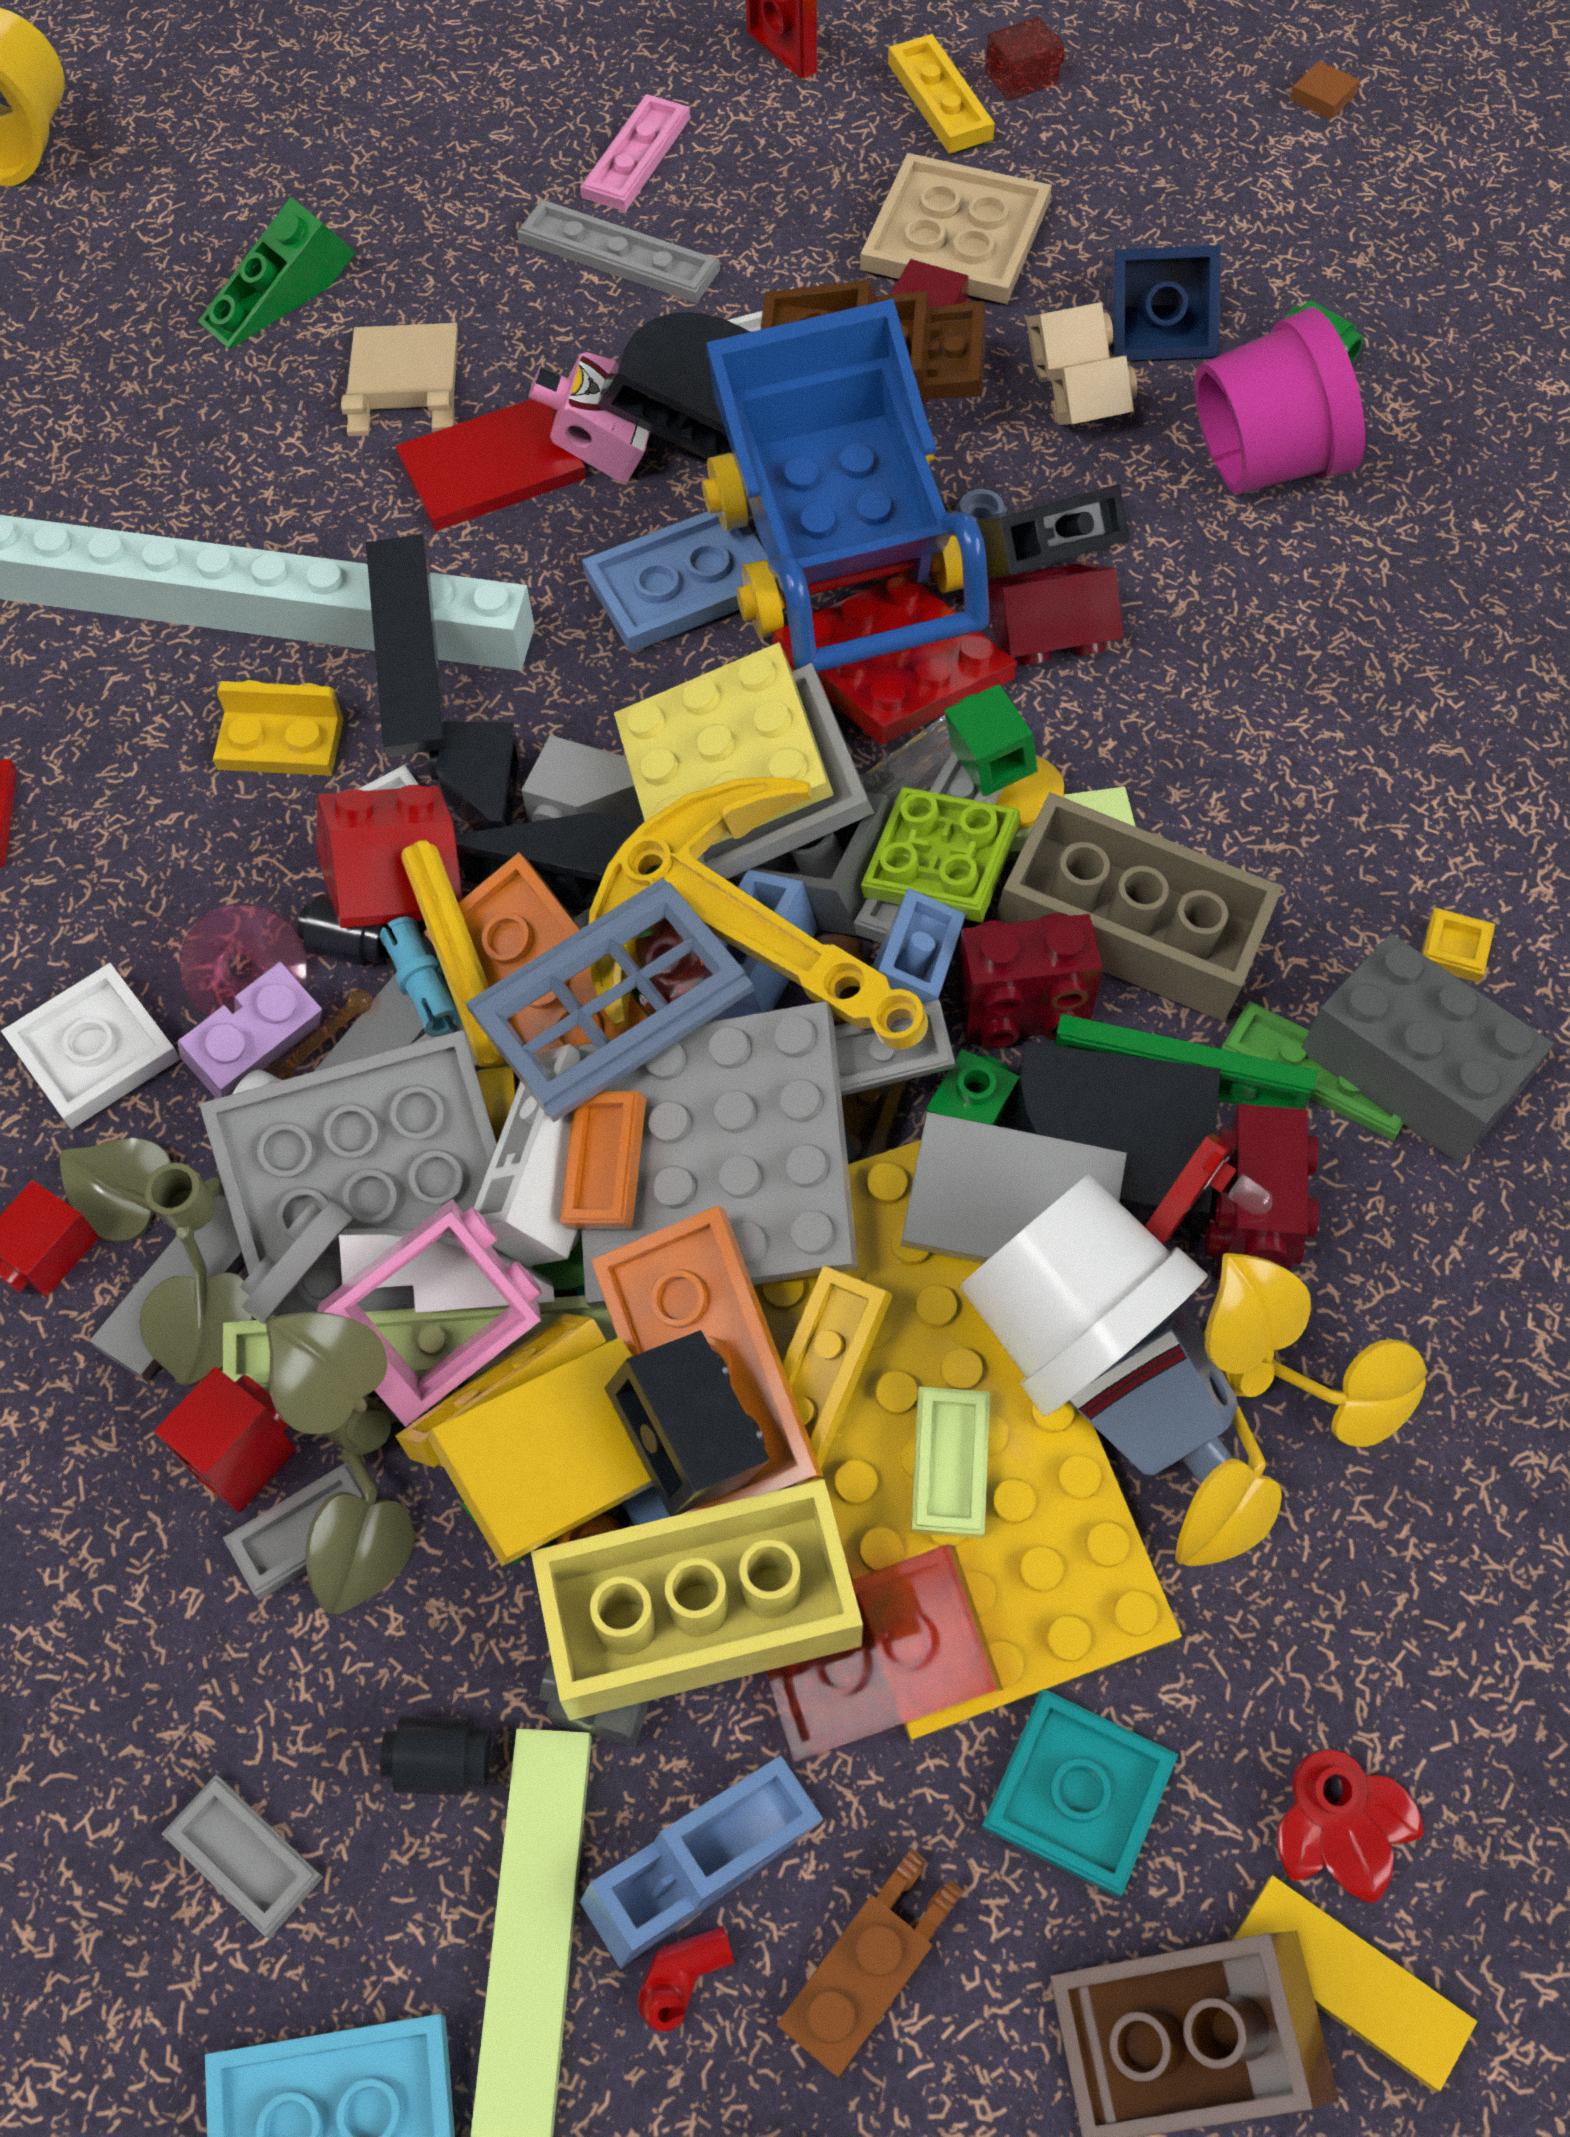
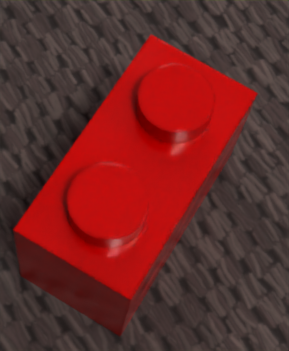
M216 1366L153 1431L191 1475L238 1514L297 1451L284 1433L289 1425L281 1419L275 1407L272 1406V1397L246 1374H242L234 1382Z

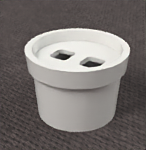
M1088 1174L988 1259L959 1287L1025 1375L1020 1385L1041 1415L1045 1417L1073 1398L1146 1337L1204 1282L1208 1274L1178 1247L1169 1251L1093 1176Z

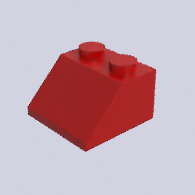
M407 785L398 789L370 791L347 789L340 793L317 794L316 856L340 928L388 924L390 921L400 917H410L416 921H424L401 859L404 848L414 845V843L421 840H427L430 844L437 847L456 900L459 903L463 899L453 821L439 786Z

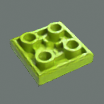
M902 786L862 881L861 888L864 898L900 905L907 889L910 888L965 913L964 919L982 923L1021 823L1019 809Z

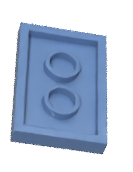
M707 511L585 558L582 562L585 577L628 651L632 653L740 610L736 588L743 586L742 565L764 559L769 563V559L749 525L724 531L717 513L709 514Z

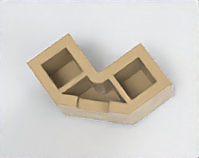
M1102 302L1026 317L1033 366L1040 383L1047 381L1052 383L1055 401H1051V408L1058 425L1076 424L1134 412L1132 399L1136 398L1138 390L1136 374L1133 367L1128 366L1126 356H1109L1108 346L1113 342V327L1109 314L1103 313Z

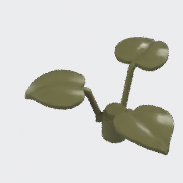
M118 1139L91 1147L62 1150L60 1153V1167L68 1201L73 1208L82 1213L99 1238L116 1243L132 1242L139 1239L148 1230L154 1212L171 1229L176 1231V1237L182 1242L192 1264L194 1278L187 1276L168 1278L157 1285L144 1301L140 1312L139 1324L143 1343L150 1355L181 1386L197 1385L214 1366L222 1371L223 1323L254 1320L253 1316L241 1308L249 1297L240 1288L244 1280L234 1273H219L207 1277V1267L194 1238V1231L204 1227L212 1218L216 1206L215 1197L219 1195L226 1197L222 1182L217 1177H212L203 1182L191 1167L183 1163H172L170 1156L161 1146L145 1139Z
M298 1312L269 1318L266 1321L270 1349L269 1386L275 1409L281 1419L291 1428L304 1434H322L342 1446L341 1460L351 1467L362 1489L361 1498L348 1492L335 1493L328 1497L317 1510L307 1535L306 1566L312 1593L317 1603L328 1614H341L382 1591L402 1571L412 1554L414 1527L408 1511L395 1500H376L377 1486L361 1459L362 1454H367L380 1448L387 1441L392 1423L402 1422L387 1405L384 1406L367 1396V1394L371 1393L381 1384L387 1371L385 1348L381 1339L372 1329L352 1318L332 1313ZM514 1350L501 1351L468 1377L464 1386ZM423 1413L422 1415H420L417 1419H415V1420H414L413 1422H411L409 1425H411L412 1423H414L416 1420H418L420 1417H422V1416L425 1415V1414Z

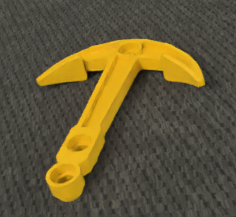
M776 777L734 779L684 795L642 823L622 844L608 864L589 911V924L664 877L668 883L670 882L716 937L801 985L806 995L815 1002L826 1001L834 1014L856 1028H873L878 1039L885 1046L897 1050L907 1049L919 1043L925 1036L928 1028V1018L920 999L914 993L904 989L892 990L885 975L834 944H821L697 861L727 830L734 839H740L769 817L792 805L810 799L811 786L809 782ZM654 865H661L653 873L645 875L646 871L650 867ZM641 934L622 945L638 967H640L643 959V950L637 942ZM610 954L589 966L592 984L597 996H600L628 978L627 974ZM850 986L860 988L856 995L847 999H839L840 993L845 988ZM631 991L604 1008L616 1029L628 1025ZM908 1018L913 1021L912 1025L904 1031H891L892 1025L899 1019Z

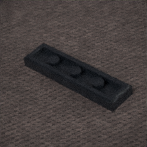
M419 534L366 542L383 748L388 757L447 749L428 549L424 535Z

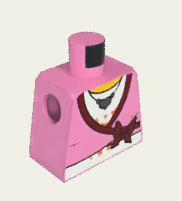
M588 352L581 353L568 378L540 366L528 398L557 410L550 434L553 443L613 479L628 482L645 452L650 432L597 406L604 381L616 361Z

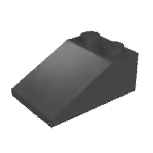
M866 792L874 814L750 870L803 881L818 930L859 936L856 933L854 921L867 898H864L861 884L893 809L886 794ZM747 871L727 879V881L738 887Z

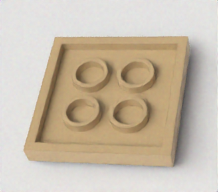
M907 153L860 254V270L899 279L909 260L913 259L969 275V296L1007 304L1049 205L1052 185Z

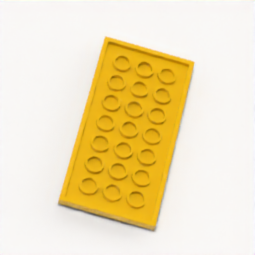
M921 1140L848 1164L859 1269L841 1273L886 1290L893 1297L822 1465L821 1471L823 1476L818 1477L816 1480L825 1479L853 1589L910 1741L1034 1695L1041 1690H1047L1163 1646L1182 1637L1095 1427L1069 1401L1045 1417L1041 1415L1020 1385L1025 1375L959 1286L981 1267L983 1263L900 1246ZM818 1276L753 1285L781 1362L784 1360ZM919 1386L990 1392L985 1535L982 1539L910 1533L917 1393Z

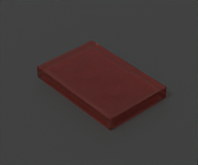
M946 1544L851 1580L863 1623L861 1647L767 1670L793 1762H801L1003 1690L955 1545Z

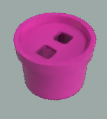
M1313 307L1305 308L1277 322L1272 328L1271 333L1206 361L1197 367L1194 390L1203 438L1207 450L1226 486L1234 494L1246 493L1309 475L1323 479L1353 472L1360 466L1365 449V422L1358 383L1340 336L1329 319L1318 309Z

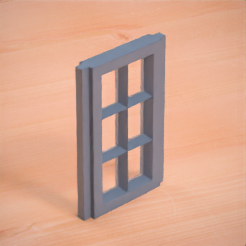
M663 877L466 1002V1006L478 1025L546 1115L553 1122H556L752 993L754 985L746 976L743 968L673 885L670 882L668 883ZM666 918L685 941L640 969L622 945ZM694 951L713 975L671 1003H668L649 979ZM610 954L627 974L628 978L582 1006L564 982ZM637 987L657 1012L610 1042L591 1017ZM550 991H553L570 1015L529 1042L524 1043L507 1019ZM579 1025L598 1050L552 1079L534 1056V1053Z

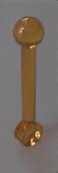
M363 989L351 992L348 997V1004L286 1060L277 1059L271 1062L266 1072L281 1080L293 1078L294 1068L356 1013L364 1014L370 1010L373 1002L370 993Z

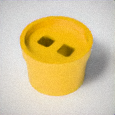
M0 8V91L11 108L0 104V185L15 186L28 179L38 167L48 142L49 124L63 97L65 80L58 55L46 37L26 19L3 8Z

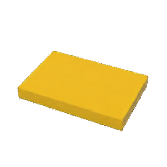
M621 1337L431 1429L427 1438L502 1567L654 1486L604 1389L627 1358L632 1357Z

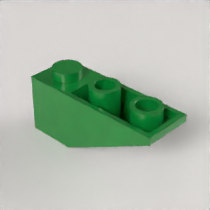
M290 197L198 322L228 349H231L330 287L356 252L320 220Z

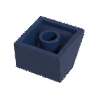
M1221 245L1114 249L1105 253V307L1113 327V342L1111 344L1113 357L1126 356L1127 360H1152L1219 356Z

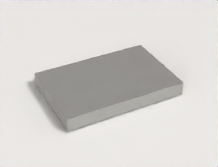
M927 1112L900 1246L984 1264L1088 1174L1093 1176L1119 1202L1127 1153Z

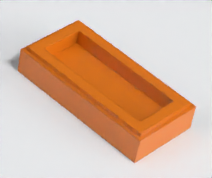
M601 1091L573 1110L560 1223L566 1228L633 1229L646 1098L639 1091Z

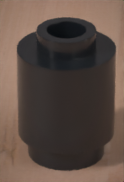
M325 894L318 895L312 904L307 903L302 908L297 924L298 937L304 940L307 953L362 966L369 965L371 961L383 963L387 959L389 953L379 936L383 927L389 929L394 939V933L388 924L340 928L331 898Z
M401 1716L396 1731H385L380 1752L381 1777H392L394 1793L467 1796L470 1788H486L489 1780L492 1752L491 1727L474 1726L473 1718Z

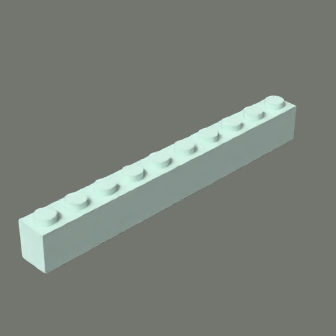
M0 515V599L375 651L367 564ZM430 572L438 659L522 671L535 627L527 585Z

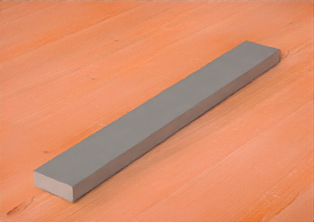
M396 973L314 1071L411 1045L426 1033L411 998L407 994L403 995L400 992L395 980ZM220 1195L215 1197V1212L210 1221L201 1229L194 1231L195 1241L207 1267V1277L219 1273L235 1274L245 1262L227 1198ZM177 1237L174 1238L90 1339L91 1344L97 1350L145 1382L151 1378L161 1364L150 1355L141 1337L139 1321L144 1301L157 1285L174 1276L194 1278L192 1264L182 1242Z

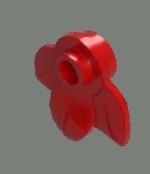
M1333 1749L1313 1751L1305 1756L1295 1769L1292 1780V1793L1295 1802L1278 1823L1276 1834L1277 1850L1283 1868L1290 1880L1299 1881L1318 1873L1325 1867L1332 1878L1346 1892L1366 1902L1376 1903L1384 1894L1392 1877L1394 1854L1391 1844L1408 1843L1421 1838L1424 1834L1422 1817L1417 1805L1407 1791L1394 1779L1365 1774L1358 1762L1344 1752ZM1336 1775L1342 1783L1343 1791L1339 1800L1330 1804L1324 1797L1323 1785L1328 1777Z

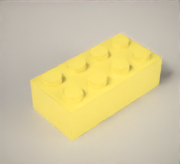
M825 1479L531 1551L559 1699L569 1721L858 1648L862 1644L863 1623Z

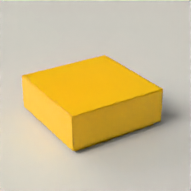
M1434 907L1429 919L1421 954L1456 977L1480 983L1484 976L1496 924Z

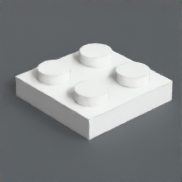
M108 963L1 1030L70 1129L75 1128L180 1060L175 1048L111 963Z

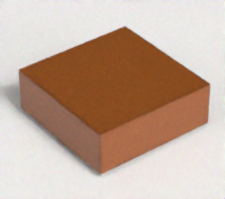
M1318 61L1292 87L1290 100L1332 119L1357 94L1360 80Z

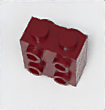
M1052 913L1038 920L1014 923L987 921L973 928L962 929L956 996L966 1044L982 1043L988 1048H1003L1014 1044L1019 1038L1045 1035L1047 1039L1055 1041L1061 1014L1088 1020L1092 1019L1102 974V964L1090 913L1073 916L1064 913Z
M1238 1104L1230 1128H1220L1218 1132V1137L1233 1146L1224 1161L1229 1157L1226 1163L1237 1169V1171L1221 1193L1212 1187V1196H1217L1215 1217L1209 1216L1205 1229V1256L1216 1257V1279H1221L1222 1260L1225 1253L1244 1254L1267 1259L1289 1271L1293 1264L1301 1265L1305 1251L1306 1238H1315L1319 1221L1318 1198L1308 1197V1176L1315 1175L1319 1145L1317 1136L1307 1135V1110Z

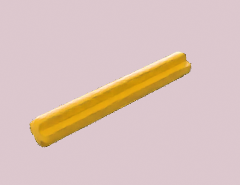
M427 840L417 841L414 845L403 849L401 855L403 865L476 1062L480 1067L486 1069L500 1067L507 1064L506 1060L478 1025L466 1006V1002L490 987L438 849Z

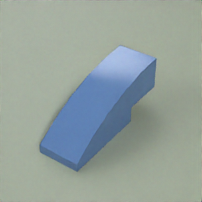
M780 1755L660 1831L653 1843L590 1882L580 1900V1904L621 1969L782 1854L818 1826L823 1818Z

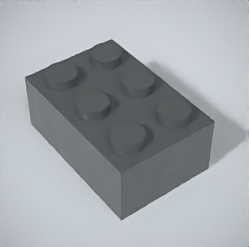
M1390 933L1320 1008L1301 1048L1306 1051V1056L1339 1078V1075L1360 1089L1358 1092L1391 1116L1395 1114L1401 1118V1122L1461 1164L1530 1082L1554 1043Z

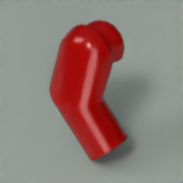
M724 1925L664 1945L657 1950L638 1996L639 2012L653 2030L663 2033L670 2032L679 2027L684 2021L686 2009L697 1978L735 1964Z

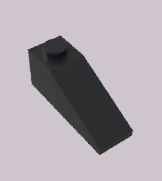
M1120 484L976 519L984 540L988 579L1014 575L1130 540Z
M587 812L458 834L455 838L457 857L467 881L480 885L519 852L530 862L561 903L590 909L608 864L622 844L644 822L635 821L625 816L614 817ZM657 865L650 867L645 875L653 873Z

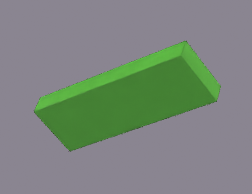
M1251 1001L1247 1003L1221 1049L1318 1070L1315 1090L1311 1100L1393 1141L1395 1140L1403 1125L1401 1118L1395 1114L1391 1116L1358 1092L1360 1089L1340 1075L1339 1078L1306 1056V1051L1301 1047L1310 1030Z

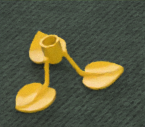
M1223 1254L1220 1286L1208 1317L1206 1329L1202 1332V1335L1205 1338V1351L1208 1359L1218 1369L1222 1370L1235 1396L1255 1397L1262 1394L1271 1385L1275 1375L1330 1404L1339 1405L1332 1420L1331 1431L1340 1441L1354 1447H1368L1383 1441L1396 1432L1409 1419L1422 1398L1426 1386L1425 1377L1428 1374L1425 1363L1417 1350L1406 1342L1394 1339L1380 1340L1370 1344L1348 1366L1343 1378V1391L1327 1388L1273 1359L1274 1350H1280L1293 1344L1306 1328L1310 1316L1311 1299L1305 1284L1289 1270L1267 1259L1244 1254ZM1239 1405L1232 1423L1247 1452L1248 1465L1239 1459H1229L1218 1465L1204 1479L1191 1501L1179 1534L1175 1552V1561L1179 1565L1201 1566L1236 1557L1261 1542L1270 1532L1278 1516L1282 1499L1281 1488L1274 1479L1262 1475L1266 1461Z

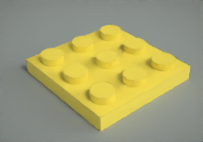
M779 642L614 712L644 821H647L684 795L734 779L776 777L809 782L811 786L810 799L786 808L769 817L758 826L834 795L788 659ZM727 830L711 846L732 838L729 831Z

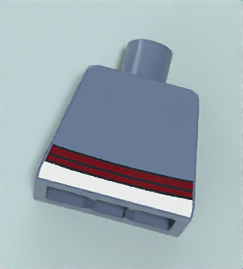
M1185 1305L1171 1313L1123 1357L1069 1400L1072 1406L1143 1474L1149 1476L1156 1475L1182 1459L1196 1479L1202 1484L1204 1479L1218 1465L1226 1460L1234 1459L1218 1436L1229 1428L1238 1408L1237 1399L1222 1370L1218 1369L1208 1359L1205 1351V1338Z

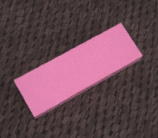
M646 94L580 186L581 198L626 212L689 121L690 107Z

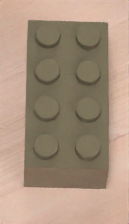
M1049 792L1003 888L994 921L1014 923L1038 920L1052 913H1064L1069 916L1090 913L1103 972L1224 1022L1244 984L1283 886Z

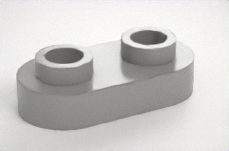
M332 1200L322 1210L311 1202L286 1231L285 1235L292 1239L294 1243L276 1263L266 1256L241 1284L240 1288L249 1295L241 1308L261 1324H264L335 1242L353 1217Z

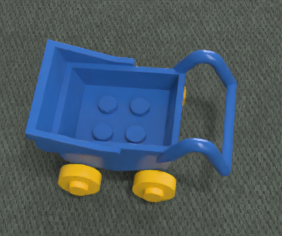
M894 299L706 342L714 399L733 455L727 453L707 459L709 479L702 480V491L708 513H717L724 531L748 526L747 502L750 504L755 526L769 563L764 559L742 565L743 586L736 588V594L744 622L752 620L758 637L762 639L773 636L774 631L783 628L782 609L787 608L795 669L812 663L816 672L984 630L989 624L987 557L984 540L976 520L970 514L956 511L946 513L929 467V461H933L934 454L936 453V445L926 419ZM910 570H914L913 577L916 584L926 582L929 573H932L934 582L941 593L964 588L965 612L816 649L810 595Z

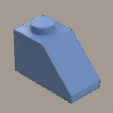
M908 888L872 968L887 977L892 990H908L914 993L922 1004L936 1001L939 998L966 914Z

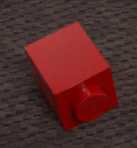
M31 1180L0 1215V1281L18 1294L28 1285L47 1298L98 1240V1234L82 1213Z

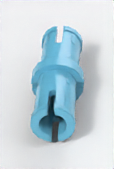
M400 917L390 921L388 925L396 939H393L389 929L384 927L379 936L397 970L395 980L400 992L403 995L407 994L411 998L426 1034L432 1037H439L453 1032L454 1028L447 1015H450L454 1025L460 1026L462 1021L453 997L445 983L446 978L439 959H435L431 955L416 920L410 917Z

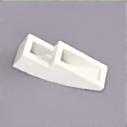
M391 1228L344 1229L339 1234L342 1285L411 1231ZM445 1236L439 1238L377 1287L413 1285L415 1313L509 1305L455 1239ZM497 1253L508 1267L516 1261ZM523 1265L542 1291V1294L535 1300L538 1303L554 1302L552 1280Z

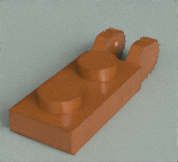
M913 1848L890 1876L878 1896L870 1895L776 2024L779 2029L837 2079H839L933 1945L929 1940L964 1892L951 1879L945 1886H940L927 1904V1911L915 1929L891 1911L903 1892L909 1891L922 1873V1865L926 1859Z

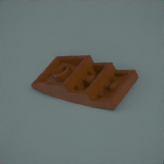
M870 280L765 292L760 330L894 299L921 399L982 396L987 323L984 301L930 307L927 290L874 296Z

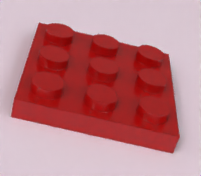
M904 572L813 613L816 649L958 613L922 584H916L914 578L907 572ZM789 625L773 632L772 645L780 643L789 665L796 670L793 661ZM979 631L819 671L817 674L828 700L876 742L883 745L944 715V709L959 703L969 695L978 694L997 684L1002 686L1014 680L1017 661Z

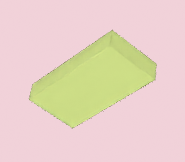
M919 1386L917 1393L910 1533L982 1539L985 1535L990 1392Z

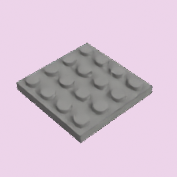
M826 1001L705 1023L603 1090L639 1091L646 1098L633 1229H581L585 1303L594 1309L607 1308L591 1259L717 1205L726 1210L753 1285L818 1276L823 1265L839 1272L859 1269L833 1010ZM593 1043L574 1046V1048L579 1050L580 1061L598 1050Z
M464 1030L199 1104L248 1274L266 1256L276 1263L294 1243L292 1239L285 1235L286 1231L311 1202L321 1210L331 1200L353 1217L345 1229L391 1228L412 1231L451 1199L455 1201L463 1212H466L471 1207H474L497 1146ZM449 1231L443 1235L455 1239ZM339 1237L270 1318L298 1312H317L319 1303L342 1286ZM492 1246V1248L497 1253L513 1259L512 1257L508 1256L507 1254ZM413 1285L376 1288L357 1304L364 1312L415 1308Z

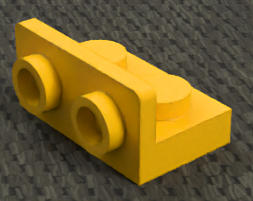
M253 680L243 682L221 681L219 683L217 695L223 707L224 715L213 756L217 770L332 776L344 720L333 688L311 683L300 685L268 684Z

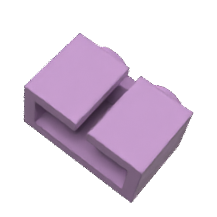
M278 962L235 996L234 1014L223 1005L179 1039L180 1058L217 1099L232 1095L239 1082L248 1073L256 1069L264 1070L320 1025L322 1008L281 962Z

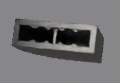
M678 312L657 317L640 327L630 338L604 381L597 406L706 460L710 457L727 453L733 455L714 399L706 342L751 331L730 321L702 313Z
M1024 1042L1017 1070L1019 1082L1014 1100L1017 1130L1126 1152L1127 1156L1119 1203L1145 1227L1205 1137L1212 1133L1216 1135L1220 1068ZM1208 1184L1206 1189L1202 1191L1169 1239L1170 1241H1181L1189 1237L1199 1238L1211 1214L1212 1186Z

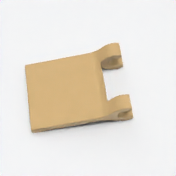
M457 323L354 327L347 392L342 396L341 402L342 414H347L348 437L369 436L371 409L428 407V411L432 410V432L454 425V390L458 341Z

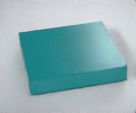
M1045 1689L1041 1690L981 1829L1121 1898L1178 1754Z

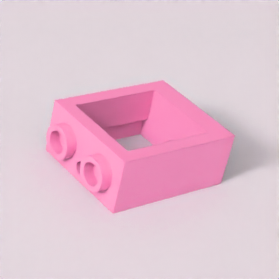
M453 1199L321 1301L317 1312L342 1315L365 1324L381 1339L386 1351L387 1371L375 1392L405 1427L541 1321L540 1305L535 1299L542 1294V1291L534 1278L517 1260L508 1267L491 1246L498 1240V1237L484 1217L474 1207L463 1212ZM449 1231L508 1302L510 1307L419 1378L357 1303Z

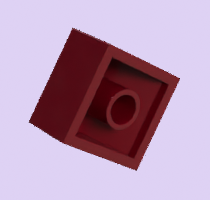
M1084 561L988 579L989 620L997 645L1012 658L1016 657L1018 665L1051 660L1050 651L1070 647L1072 655L1099 653L1106 650L1105 641L1123 638L1116 568Z

